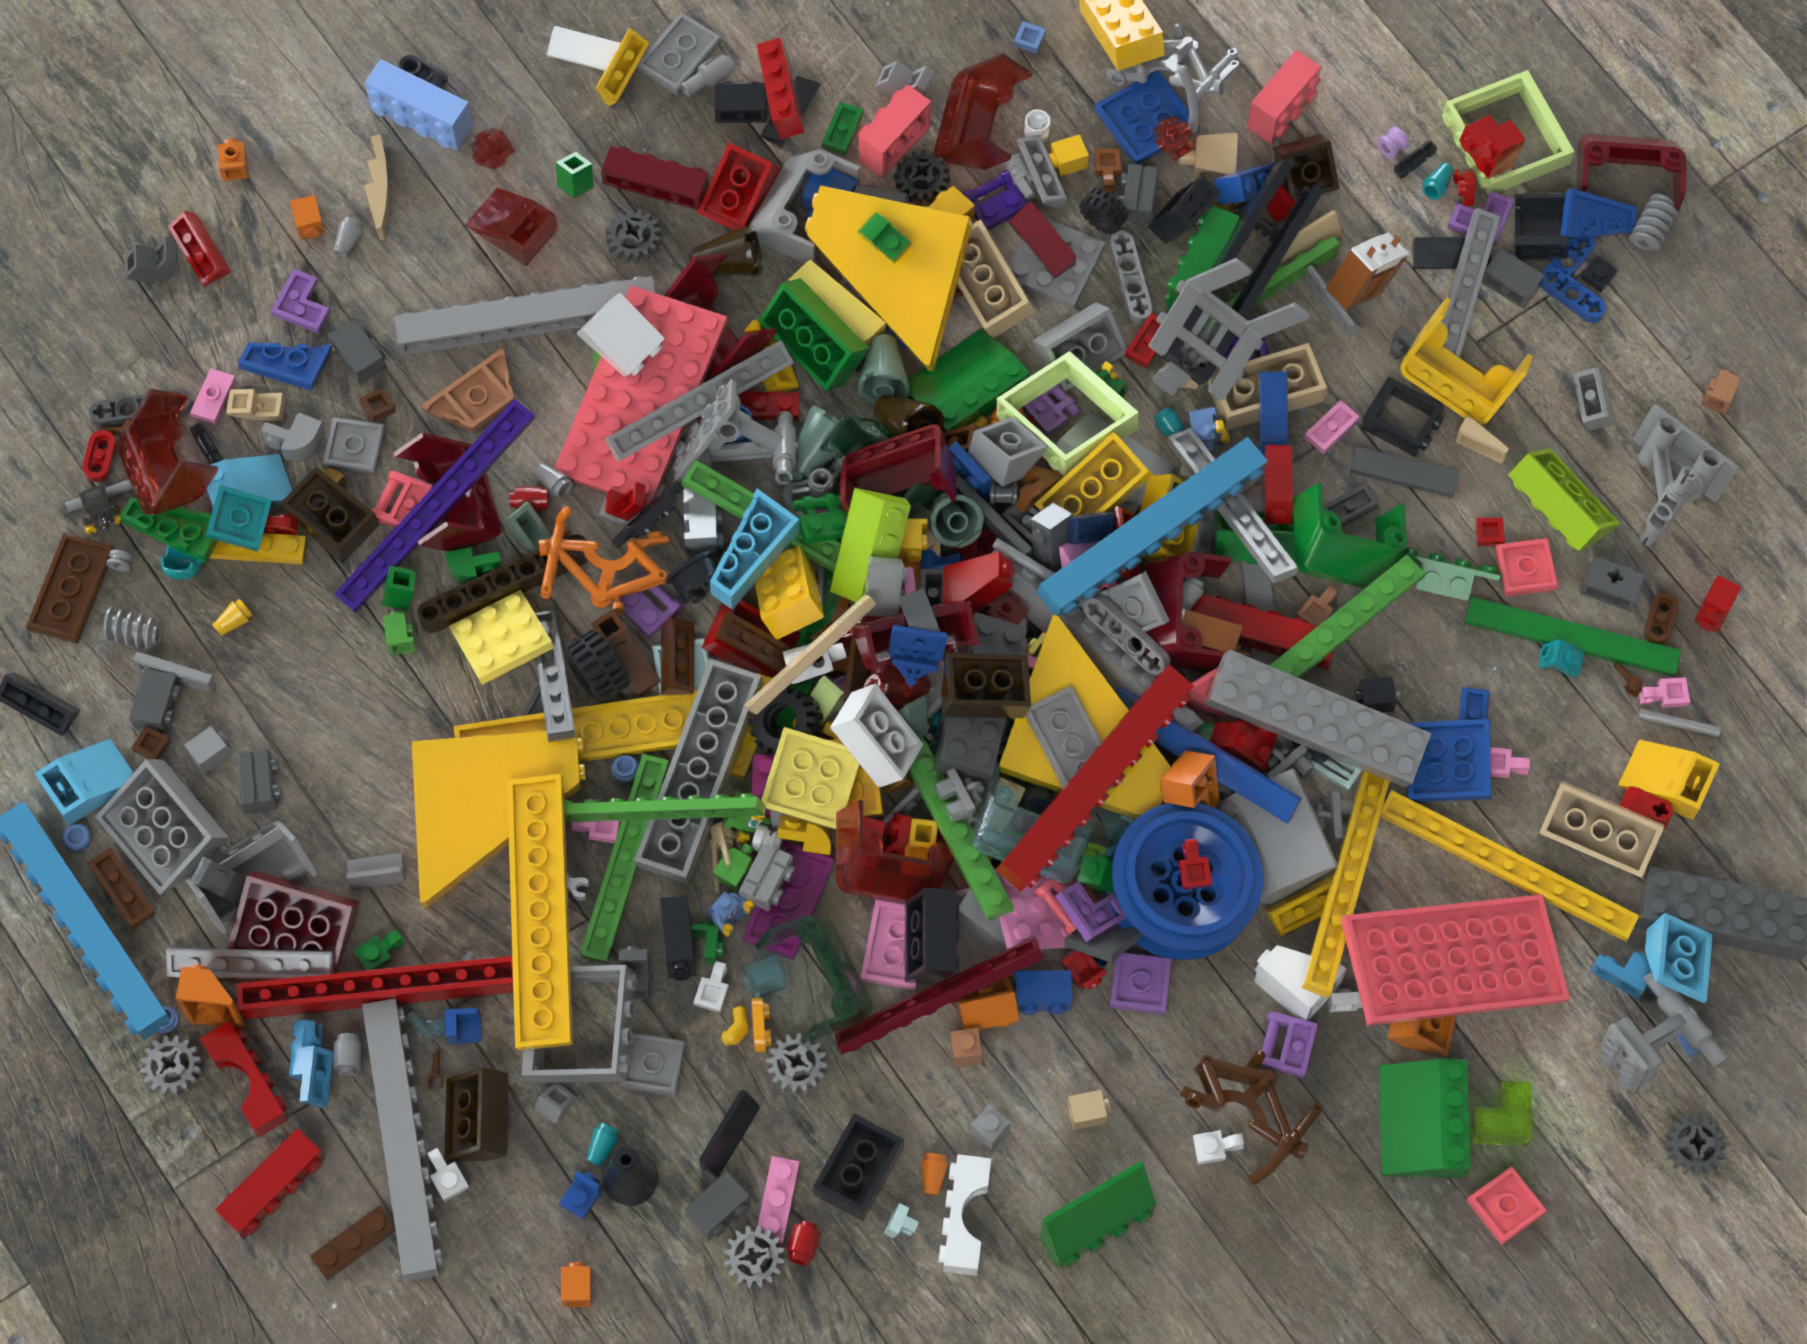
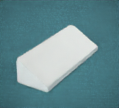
M554 26L547 56L605 71L620 43Z

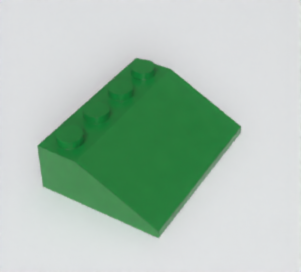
M979 329L939 357L936 361L934 372L928 371L925 367L908 379L910 389L907 399L935 405L943 413L944 426L942 432L968 426L979 417H986L992 413L997 407V398L1029 378L1030 372L1012 352Z
M1433 1059L1379 1065L1381 1176L1466 1178L1470 1171L1467 1060Z
M1142 1161L1043 1218L1040 1241L1057 1268L1064 1264L1066 1267L1072 1266L1081 1259L1079 1255L1088 1250L1090 1253L1099 1250L1105 1245L1104 1241L1111 1236H1114L1116 1239L1128 1232V1226L1135 1222L1142 1224L1153 1216L1152 1212L1155 1210L1156 1202Z

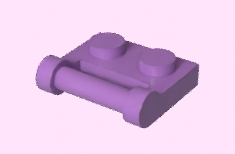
M644 570L638 575L637 579L650 574ZM660 585L649 588V590L668 607L664 612L656 607L641 591L619 599L620 602H623V614L648 639L661 630V625L670 616L676 617L684 608L683 603L679 604Z
M1269 1012L1266 1020L1268 1027L1262 1051L1265 1052L1266 1056L1259 1068L1304 1078L1318 1023L1276 1012ZM1279 1026H1285L1288 1028L1280 1060L1272 1058Z

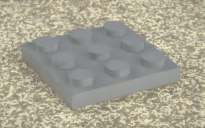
M1046 219L1076 255V266L1054 278L1023 239L1009 266L1024 290L1074 310L1105 248V242Z

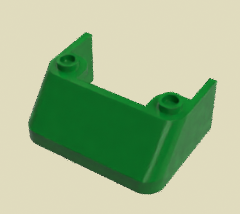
M1317 483L1293 498L1295 563L1303 574L1366 588L1395 565L1406 548L1407 535L1404 504H1399L1375 518L1376 541L1342 533L1339 517L1333 511L1323 509L1322 484Z

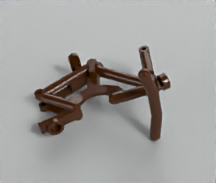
M1261 1050L1255 1051L1244 1066L1204 1055L1201 1063L1196 1065L1194 1071L1200 1078L1205 1094L1184 1086L1180 1096L1186 1098V1105L1191 1108H1200L1202 1105L1218 1113L1228 1102L1239 1103L1246 1107L1253 1116V1119L1248 1122V1127L1278 1146L1277 1151L1270 1160L1249 1176V1182L1251 1184H1258L1274 1173L1290 1154L1302 1160L1307 1152L1308 1144L1302 1142L1301 1138L1321 1114L1323 1107L1319 1103H1314L1291 1131L1274 1089L1277 1082L1274 1072L1267 1069H1258L1265 1060V1052ZM1218 1078L1251 1086L1244 1093L1237 1090H1222ZM1263 1092L1280 1134L1267 1127V1117L1256 1102Z

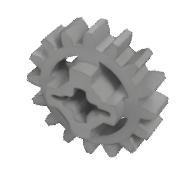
M798 1033L796 1040H792L788 1034L786 1035L785 1043L780 1040L776 1041L777 1050L774 1048L769 1049V1054L773 1058L766 1059V1065L772 1067L767 1070L768 1077L775 1076L772 1080L774 1086L782 1084L781 1092L784 1093L790 1088L792 1095L795 1096L797 1089H801L805 1095L807 1094L808 1086H811L813 1089L817 1088L816 1079L824 1080V1074L820 1071L827 1070V1063L821 1062L826 1059L825 1052L818 1053L821 1049L820 1043L811 1045L812 1037L809 1036L803 1041L801 1034ZM809 1053L814 1057L815 1066L808 1061ZM797 1061H801V1066L797 1065L796 1068H792V1063L796 1064ZM778 1063L785 1068L784 1076L778 1069Z
M177 1035L173 1041H169L168 1037L164 1036L163 1043L161 1044L154 1040L155 1048L153 1050L145 1049L148 1058L140 1059L142 1065L146 1066L140 1069L141 1075L147 1076L143 1080L146 1086L152 1085L151 1090L155 1094L161 1089L163 1097H167L169 1091H172L175 1097L179 1096L180 1089H183L186 1093L189 1092L187 1085L189 1083L195 1085L198 1083L194 1075L202 1074L201 1069L197 1067V1065L202 1063L200 1056H196L199 1053L195 1046L190 1048L191 1043L188 1039L181 1043V1039ZM186 1056H188L189 1059L188 1070L184 1066V1063L187 1060ZM154 1063H156L158 1066L156 1076H154L153 1073ZM168 1064L172 1066L176 1064V1067L174 1069L172 1067H169L168 1069L166 1068Z
M746 1226V1234L737 1230L735 1233L738 1239L736 1241L728 1239L727 1242L732 1248L731 1250H724L726 1255H730V1259L725 1261L724 1265L732 1266L733 1269L728 1274L729 1276L738 1275L736 1283L742 1284L747 1280V1287L753 1288L754 1283L757 1281L758 1286L762 1288L765 1285V1279L773 1283L775 1282L773 1274L783 1273L778 1266L779 1264L786 1263L785 1259L780 1258V1254L786 1252V1248H778V1244L782 1239L780 1237L772 1239L773 1230L769 1229L764 1234L763 1226H757L755 1232H753L751 1226ZM757 1237L767 1241L771 1247H762ZM745 1242L744 1250L741 1254L737 1255L739 1247ZM753 1250L766 1254L757 1259V1264L755 1261L744 1260L753 1255ZM769 1259H773L770 1268L765 1271V1265ZM745 1265L749 1267L753 1276L744 1273L739 1266Z

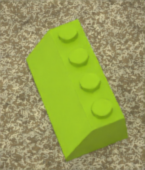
M1551 448L1527 453L1508 474L1513 480L1515 488L1524 492L1531 499V505L1544 513L1548 518V523L1566 537L1567 544L1573 549L1581 551L1592 547L1621 524Z
M854 488L830 592L857 602L865 595L869 556L898 558L911 507L906 498Z

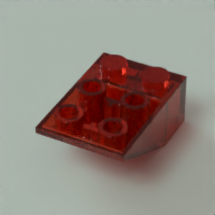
M496 188L465 224L466 227L525 266L531 262L558 230L556 214L534 200L500 188Z

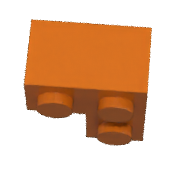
M1185 750L1178 760L1173 763L1169 771L1161 778L1160 789L1163 791L1164 803L1195 808L1200 803L1215 808L1220 802L1215 755Z

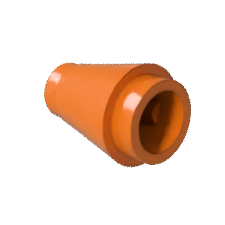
M924 1153V1160H921L923 1194L940 1195L949 1165L946 1162L947 1155Z

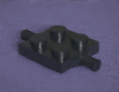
M675 481L666 491L664 490L661 496L655 498L620 530V533L611 540L614 546L619 549L629 538L635 537L638 539L642 535H647L655 527L654 521L656 522L660 518L663 519L675 509L672 505L678 500L676 495L684 490L681 483Z

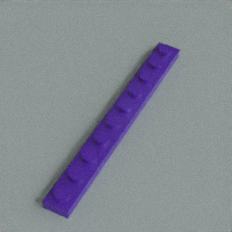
M514 399L334 595L356 613L385 582L389 566H400L419 545L418 540L429 534L534 421L536 418L534 414Z

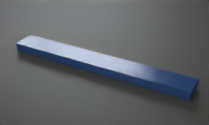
M1122 687L1117 688L1115 691L1128 710L1139 699ZM1174 719L1165 729L1160 726L1155 732L1159 735L1155 742L1178 757L1185 750L1215 755L1217 779L1220 783L1283 822L1289 823L1302 799Z

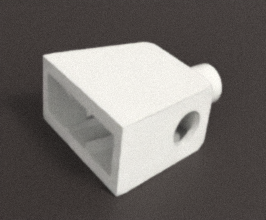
M842 642L832 645L821 655L823 659L820 662H814L792 684L833 671L832 662L847 658ZM810 644L783 651L786 666Z

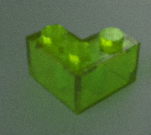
M1503 1081L1499 1088V1108L1475 1107L1471 1115V1144L1528 1146L1533 1137L1532 1082Z

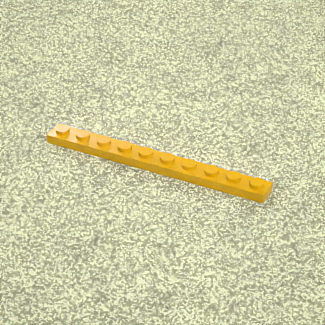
M1362 771L1337 860L1338 867L1335 868L1302 985L1303 989L1328 998L1332 993L1346 942L1341 918L1354 913L1390 782L1366 771Z
M1392 790L1382 807L1381 818L1532 895L1542 894L1544 901L1627 942L1640 916Z

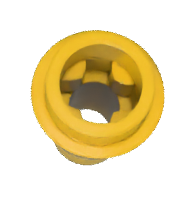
M239 598L236 602L232 601L212 625L223 636L249 622V618L253 614Z

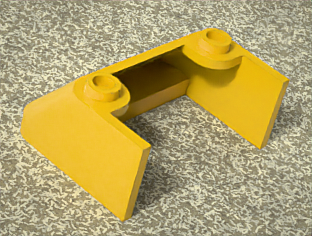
M1446 297L1424 325L1404 357L1400 368L1401 373L1406 379L1463 418L1469 416L1480 425H1484L1493 417L1526 376L1533 356L1528 354L1514 372L1503 365L1491 367L1485 375L1443 347L1448 338V329L1441 320L1444 318L1451 299Z

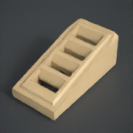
M1466 416L1455 442L1503 464L1509 448L1474 419Z

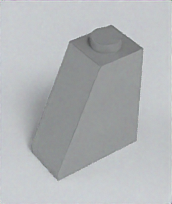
M970 888L956 891V900L959 901L956 926L998 951L1006 950L1007 947L999 917L987 921Z

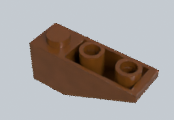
M614 609L591 623L594 630L606 639L627 671L629 682L638 696L661 682Z

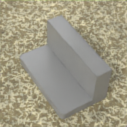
M402 853L347 860L348 873L346 878L350 889L405 882Z

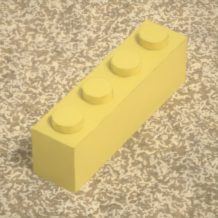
M807 261L788 279L790 281L801 278L868 347H870V343L875 336L886 333L885 321L813 261Z

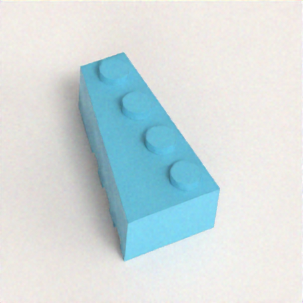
M756 489L749 508L746 509L743 519L710 581L711 595L730 609H733L800 532L799 518L762 491Z

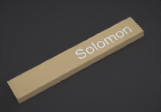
M868 595L860 598L745 703V707L751 713L758 714L870 612L877 603Z

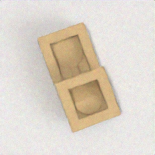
M255 389L230 390L226 414L251 420L283 421L286 396L283 393H257Z

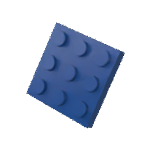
M1159 70L1149 74L1145 83L1136 81L1094 104V111L1133 164L1139 165L1193 135L1188 131V109Z
M1490 719L1408 723L1431 733L1414 781L1411 785H1408V799L1414 802L1492 799Z

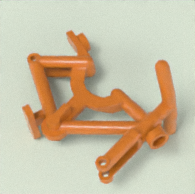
M565 506L556 516L555 528L551 539L538 540L540 556L547 555L548 558L541 587V597L545 600L551 598L558 561L591 594L593 606L598 609H605L614 601L612 609H614L618 616L623 615L624 611L623 602H620V598L657 585H663L666 582V572L644 551L649 546L669 544V538L663 536V532L660 531L648 533L647 539L629 541L627 543V553L622 558L614 561L605 560L595 552L600 547L598 542L565 540L563 538L571 534V529L566 524V521L572 514V510L569 506ZM565 550L583 551L585 558L594 567L602 570L598 586ZM635 561L650 574L611 588L615 572L626 569Z

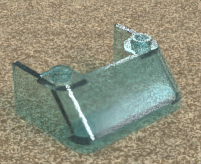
M995 766L992 777L984 786L985 790L980 795L982 802L977 804L972 844L978 851L1004 860L1041 815L1016 806L1017 798L1013 791L1006 786L998 785L1000 767ZM1096 805L1089 812L1093 815L1083 828L1079 825L1072 832L1076 835L1066 848L1062 845L1055 852L1059 855L1057 860L1049 868L1044 866L1039 872L1040 875L1061 883H1071L1074 880L1093 833Z

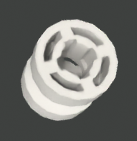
M1039 109L1030 111L1025 118V137L1040 135L1043 143L1047 141L1050 133L1049 115L1047 112Z
M759 824L751 847L754 848L753 851L759 852L764 843L780 850L785 839L777 838L778 830L773 833L767 826Z

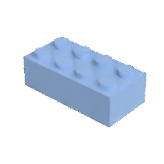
M380 59L365 81L370 107L374 113L379 116L385 115L402 127H410L420 136L436 140L444 148L450 147L458 151L473 129L468 101Z

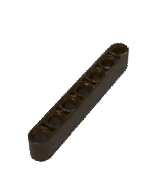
M573 534L564 538L565 540L587 541L580 534ZM540 550L534 551L423 602L417 612L421 627L428 633L441 631L519 590L524 593L541 585L547 564V555L540 556ZM565 550L579 567L587 563L588 560L585 558L583 551L573 553L571 550ZM558 561L555 578L569 572L560 561ZM525 570H534V573L531 575L522 574ZM504 580L510 582L507 586L504 587L498 585L501 581ZM477 592L486 593L483 597H474ZM453 603L461 604L459 608H449L450 605ZM429 614L437 615L433 620L425 619Z

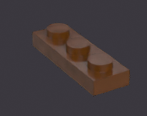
M731 612L725 613L715 635L719 640L777 673L786 667L783 651L793 649Z
M112 848L87 862L132 930L156 915Z
M380 1205L311 1254L310 1258L328 1281L396 1232L395 1224Z

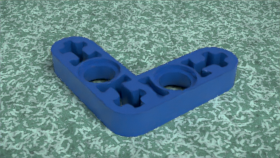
M1594 237L1573 238L1568 242L1567 258L1572 259L1575 265L1565 267L1561 264V259H1553L1542 272L1545 276L1541 288L1585 321L1597 323L1602 320L1605 314V302L1572 278L1575 272L1593 253L1596 241ZM1586 242L1588 244L1587 247L1584 246L1579 251V254H1577L1578 245ZM1552 277L1557 278L1556 282L1553 281V282L1549 283V282L1547 281L1548 278H1550V279H1551ZM1563 283H1564L1565 285H1564L1562 291H1559V288L1562 287V285H1563ZM1568 290H1575L1579 293L1580 298L1571 300L1566 296V292ZM1583 299H1587L1586 303L1584 302L1583 306H1580L1583 302ZM1590 308H1598V311H1594L1593 313L1589 312Z

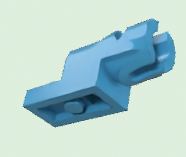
M1634 952L1625 968L1619 966V962L1614 958L1604 957L1599 954L1590 970L1593 974L1639 1000L1645 988L1649 989L1650 994L1655 995L1647 983L1643 981V978L1651 972L1647 956L1642 953Z
M294 1021L292 1036L296 1037V1040L290 1045L292 1053L289 1077L302 1081L300 1102L318 1108L327 1107L334 1052L322 1048V1023L315 1025L316 1021Z

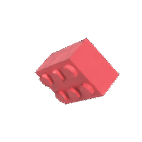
M1296 50L1251 102L1247 129L1271 145L1277 137L1281 139L1287 132L1289 123L1292 120H1298L1306 103L1311 104L1318 94L1316 89L1321 80L1319 77L1321 66Z
M908 84L901 91H896L890 103L885 108L882 107L878 110L870 125H865L858 134L859 162L883 179L931 127V101Z

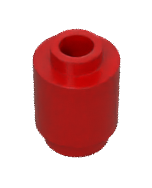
M515 486V492H510V508H515L516 511L527 501L536 513H541V510H548L547 489H541V486Z
M801 1221L800 1225H794L786 1250L788 1261L802 1266H809L810 1260H814L821 1232L816 1230L817 1225L806 1221Z

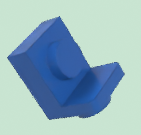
M576 1171L573 1183L559 1203L560 1207L584 1221L602 1193L601 1186L598 1184L599 1180L588 1172H585L583 1175Z

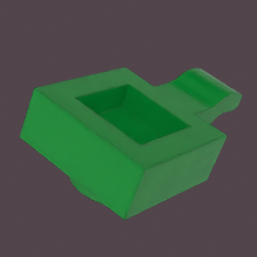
M395 930L388 934L382 942L376 935L353 951L365 970H376L393 961L389 953L403 946L405 942L399 932Z

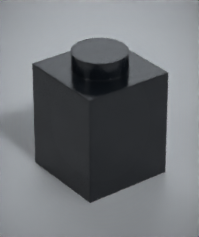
M1393 676L1361 679L1358 689L1354 690L1355 702L1381 713L1393 712L1397 702Z

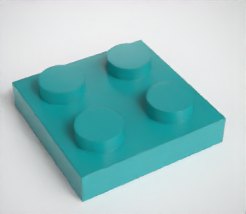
M220 485L205 537L258 552L272 499Z

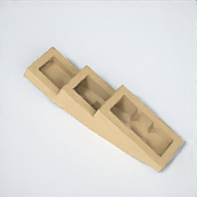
M379 134L371 136L376 159L368 160L367 163L373 183L364 185L377 234L381 241L385 240L389 220L390 181L383 143Z

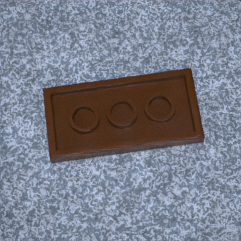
M63 533L27 622V630L78 644L108 570L106 562L108 559H111L109 553L111 550H115L114 546Z

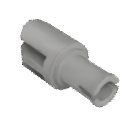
M716 55L698 66L697 74L680 83L683 93L690 97L705 86L712 88L715 86V83L722 82L734 71V61L726 55Z

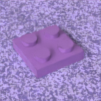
M1123 953L1115 959L1110 1008L1165 1015L1171 959Z

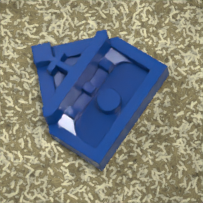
M893 625L888 645V654L893 665L898 668L910 687L915 685L919 678L929 672L939 670L938 664L942 662L948 639L947 633Z

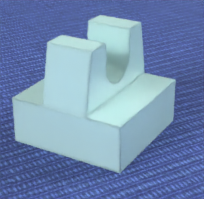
M899 1203L893 1209L883 1234L891 1238H895L899 1232L911 1236L919 1222L906 1216L909 1207Z

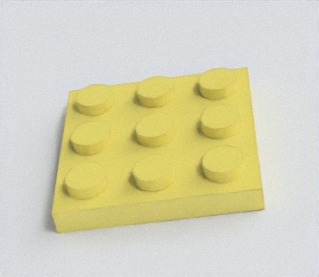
M521 590L449 626L482 685L554 648L551 639Z
M784 727L761 801L766 805L765 809L839 831L859 763L845 745Z

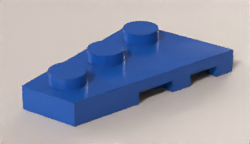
M1573 188L1568 189L1565 194L1561 235H1568V239L1630 234L1636 225L1637 207Z
M248 343L238 365L239 369L312 391L332 352V346L322 345V348L308 347V344H298L297 347H282L280 343Z

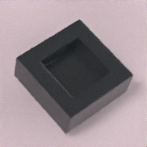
M1596 256L1582 273L1580 279L1602 293L1616 276L1618 270Z

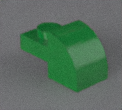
M874 212L857 231L864 240L876 250H879L894 264L912 245L906 237L877 212Z
M471 547L444 552L449 572L460 584L467 583L502 567L499 551L473 556Z

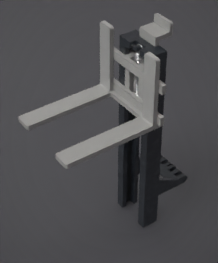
M1285 160L1273 166L1255 197L1238 204L1234 208L1233 213L1235 215L1242 214L1241 220L1212 268L1187 279L1186 282L1181 280L1175 288L1180 294L1168 314L1161 312L1156 319L1161 325L1149 343V347L1169 363L1166 367L1159 369L1153 379V383L1170 396L1175 395L1178 388L1187 385L1190 379L1198 385L1208 382L1218 367L1220 371L1210 385L1208 392L1220 401L1224 400L1235 381L1240 382L1244 375L1242 371L1254 350H1259L1264 342L1261 340L1262 337L1308 320L1310 316L1298 304L1292 303L1250 321L1246 320L1324 191L1317 185H1314L1312 189L1306 186L1283 224L1277 227L1265 219L1262 214L1292 167ZM1253 229L1256 231L1262 229L1260 234L1264 237L1270 236L1268 240L1271 243L1232 308H1230L1217 298L1214 293L1218 288L1250 275L1252 269L1236 257ZM1235 336L1239 337L1229 356L1225 359L1223 356Z

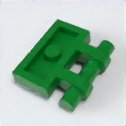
M833 493L824 494L820 498L807 496L802 497L801 500L792 501L793 511L802 510L804 514L798 516L803 544L842 539L847 514L845 510L838 511L837 506L842 505L840 495L835 496ZM825 508L826 512L815 513L814 509Z

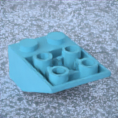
M111 739L60 757L34 774L70 826L107 803L130 778L133 771Z

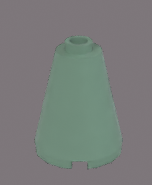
M879 334L870 343V349L868 350L857 384V394L859 397L861 395L864 398V402L871 406H874L878 398L885 394L907 398L910 389L897 340L889 334Z
M812 406L809 410L797 439L796 466L792 470V476L799 481H802L803 478L807 479L809 474L815 469L823 468L855 437L853 431L834 416L831 418L825 415L826 411L816 406Z
M947 492L941 493L936 497L930 519L931 530L935 538L943 545L962 548L972 544L980 536L984 516L980 506L973 499L956 494V500L951 502Z

